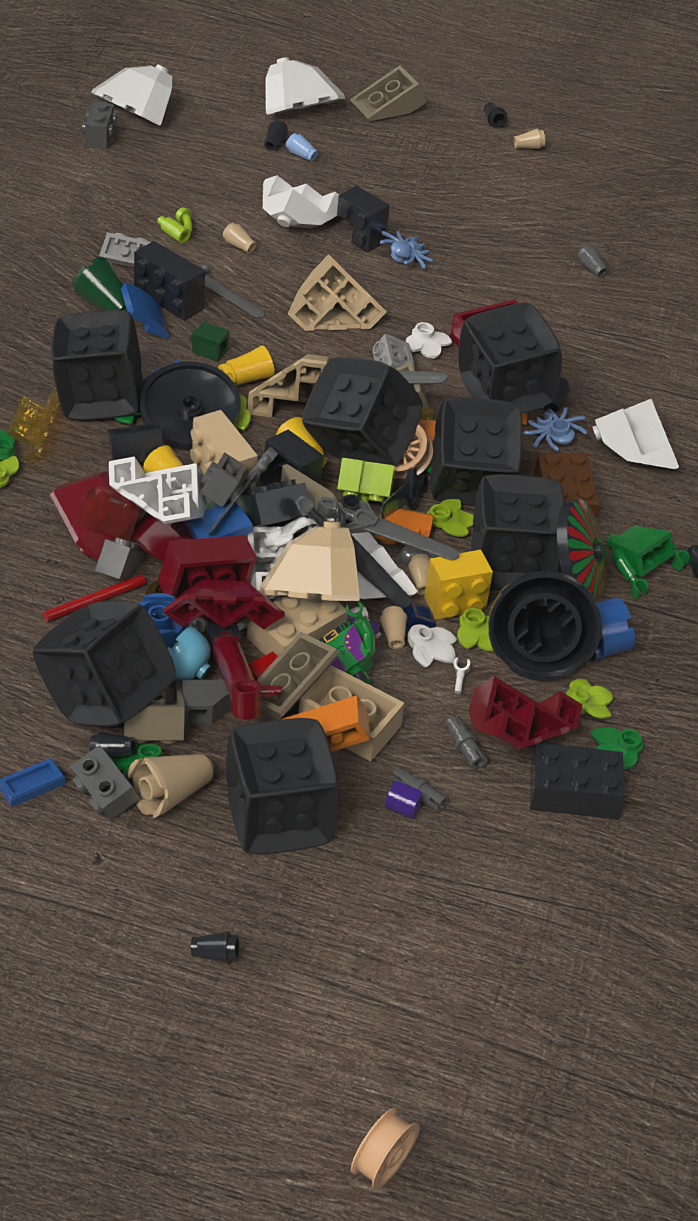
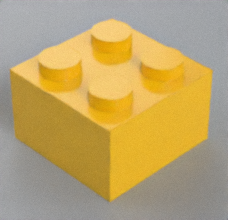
M481 550L459 553V557L456 560H448L442 557L430 558L424 598L435 620L462 615L469 608L486 611L493 571Z

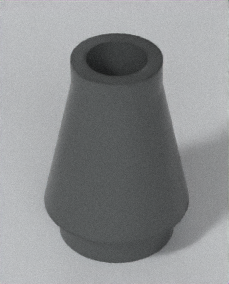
M587 245L579 251L578 258L580 264L593 272L598 278L606 275L608 268L596 247Z

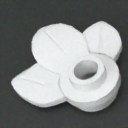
M425 322L418 323L412 330V335L406 338L411 352L420 351L423 356L432 359L438 358L441 355V346L452 344L448 335L434 331V327Z
M300 517L289 522L283 528L279 526L272 528L266 533L267 537L263 542L271 550H277L282 545L292 541L294 538L293 534L297 530L311 525V522L306 517Z
M421 624L411 627L408 632V642L413 648L412 654L422 666L427 668L433 659L454 664L455 650L452 645L457 639L450 631L440 627L429 628Z

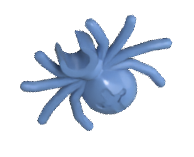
M385 231L381 232L382 235L390 239L381 240L380 244H392L391 256L394 260L407 265L411 264L416 258L423 269L426 266L422 259L433 262V259L424 256L429 254L430 251L422 250L424 243H417V237L411 236L403 240L400 231L396 232L398 238Z
M565 407L561 417L558 418L551 409H547V412H544V420H541L538 416L537 423L528 420V423L538 430L524 431V434H541L536 439L533 445L534 448H537L539 442L546 436L549 446L555 451H559V448L553 444L552 440L559 445L571 443L575 437V432L571 428L577 429L583 434L588 433L583 427L570 423L585 420V416L564 419L568 411Z

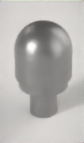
M411 546L403 547L399 553V559L405 566H408L411 558L417 554H427L431 558L437 557V555Z

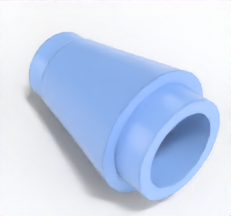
M293 133L286 142V148H288L290 153L310 162L314 161L318 155V151L302 134Z

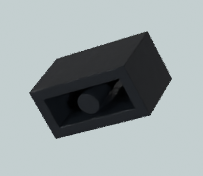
M158 423L107 430L112 461L135 457L138 462L144 463L151 452L163 446L162 429Z

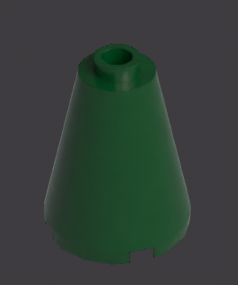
M95 258L91 260L92 265L88 268L84 265L78 271L72 282V287L75 289L73 291L77 296L101 311H127L121 292L123 283L112 263L107 258Z

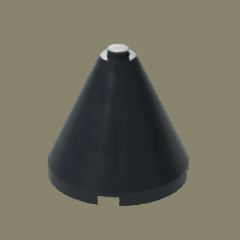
M554 571L531 572L511 581L497 595L489 614V638L497 657H500L509 666V669L518 675L534 680L560 679L576 672V668L586 660L589 661L595 653L602 631L600 611L591 592L571 576Z

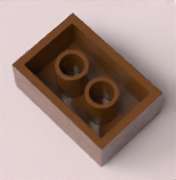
M538 453L533 476L559 482L563 490L564 503L581 499L589 505L596 518L599 501L588 454Z

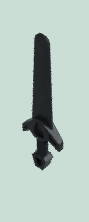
M410 467L403 485L382 504L380 509L381 518H387L405 505L408 506L409 510H416L418 508V491L426 490L428 476L417 475V467Z
M302 495L295 501L302 515H308L313 521H316L315 523H318L317 525L324 526V521L328 519H325L323 515L321 516V513L319 514V511L315 508L314 501ZM338 507L337 522H341L340 527H346V514ZM351 534L355 548L357 571L395 605L401 608L408 607L411 603L409 595Z

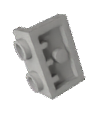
M107 232L99 257L107 258L114 264L134 268V252L150 242L144 238L136 239L127 237L122 233L113 234Z
M384 334L380 341L375 343L372 350L375 361L385 363L395 369L409 362H412L414 366L409 343L388 334Z

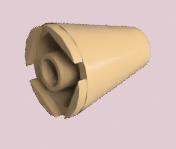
M203 754L137 759L130 765L128 771V778L133 777V789L140 798L135 804L143 814H152V818L159 817L209 783L213 778L214 766L212 761Z

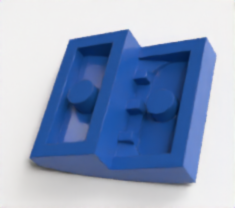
M125 282L121 292L127 311L131 313L134 320L144 323L147 333L167 339L169 333L159 304L145 291Z
M227 501L223 507L216 505L206 509L201 518L183 521L193 539L246 535L253 532V524L235 502L213 532L208 534L209 530L230 505V501Z

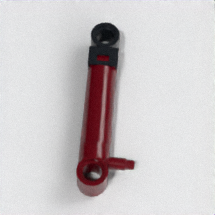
M207 618V640L211 647V659L217 662L232 702L231 714L237 719H255L261 715V697L281 695L282 687L280 685H261L254 680L241 647V633L235 622L223 629L210 618Z

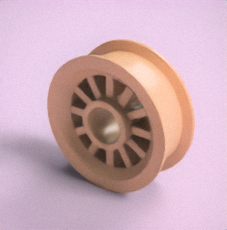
M419 424L404 456L395 466V479L404 480L410 467H417V475H419L431 462L433 444Z
M397 1108L389 1109L377 1120L363 1139L352 1161L351 1172L353 1174L361 1172L372 1180V1188L375 1190L383 1187L398 1171L409 1155L418 1137L420 1125L416 1122L410 1125L399 1117V1110Z

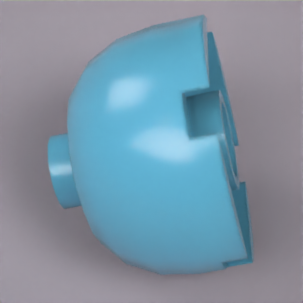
M190 626L175 639L178 642L173 648H168L176 671V677L173 682H181V684L182 680H194L196 677L201 680L211 668L208 664L211 657L210 644L198 630Z

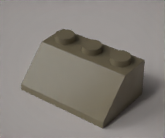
M300 632L257 680L261 685H280L282 687L281 695L261 697L260 716L269 721L285 718L299 702L300 698L334 662L339 654L338 650Z

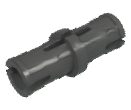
M456 716V720L454 717L448 719L445 723V728L455 740L457 751L462 752L471 769L476 770L477 767L478 769L484 767L488 759L476 743L478 739L474 733L469 732L460 716Z
M398 766L393 771L397 776L391 775L390 782L398 781L422 792L421 801L437 813H440L445 808L442 802L447 803L449 798L429 786V782L426 779L417 778L402 766Z

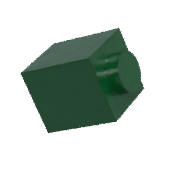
M204 321L191 334L192 353L218 362L229 350L230 330Z

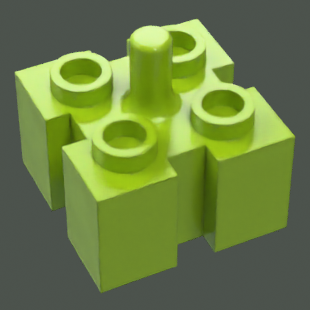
M342 458L337 489L343 491V496L354 494L367 503L369 501L384 503L385 498L388 499L392 496L396 468L393 465Z

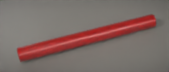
M141 574L44 611L43 617L46 622L60 618L92 603L101 602L146 584L145 578Z

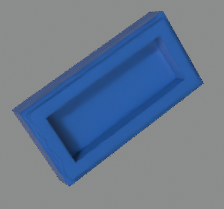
M49 758L0 779V791L9 805L14 807L65 785L66 780L53 759Z

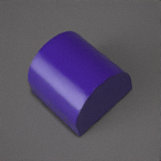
M394 781L387 795L385 808L413 820L421 808L422 792L401 782Z

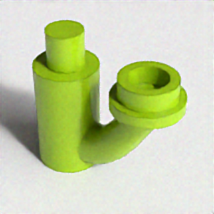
M182 207L176 212L178 222L171 217L165 218L160 216L157 223L161 225L162 231L183 244L190 238L193 228L191 221L192 212L190 209Z

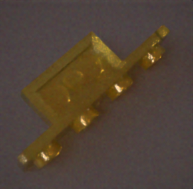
M56 387L48 397L45 407L23 396L7 431V435L29 446L23 461L27 464L33 456L35 458L39 457L44 447L41 441L44 442L50 432V428L47 425L50 426L56 416V412L53 409L56 410L60 404Z

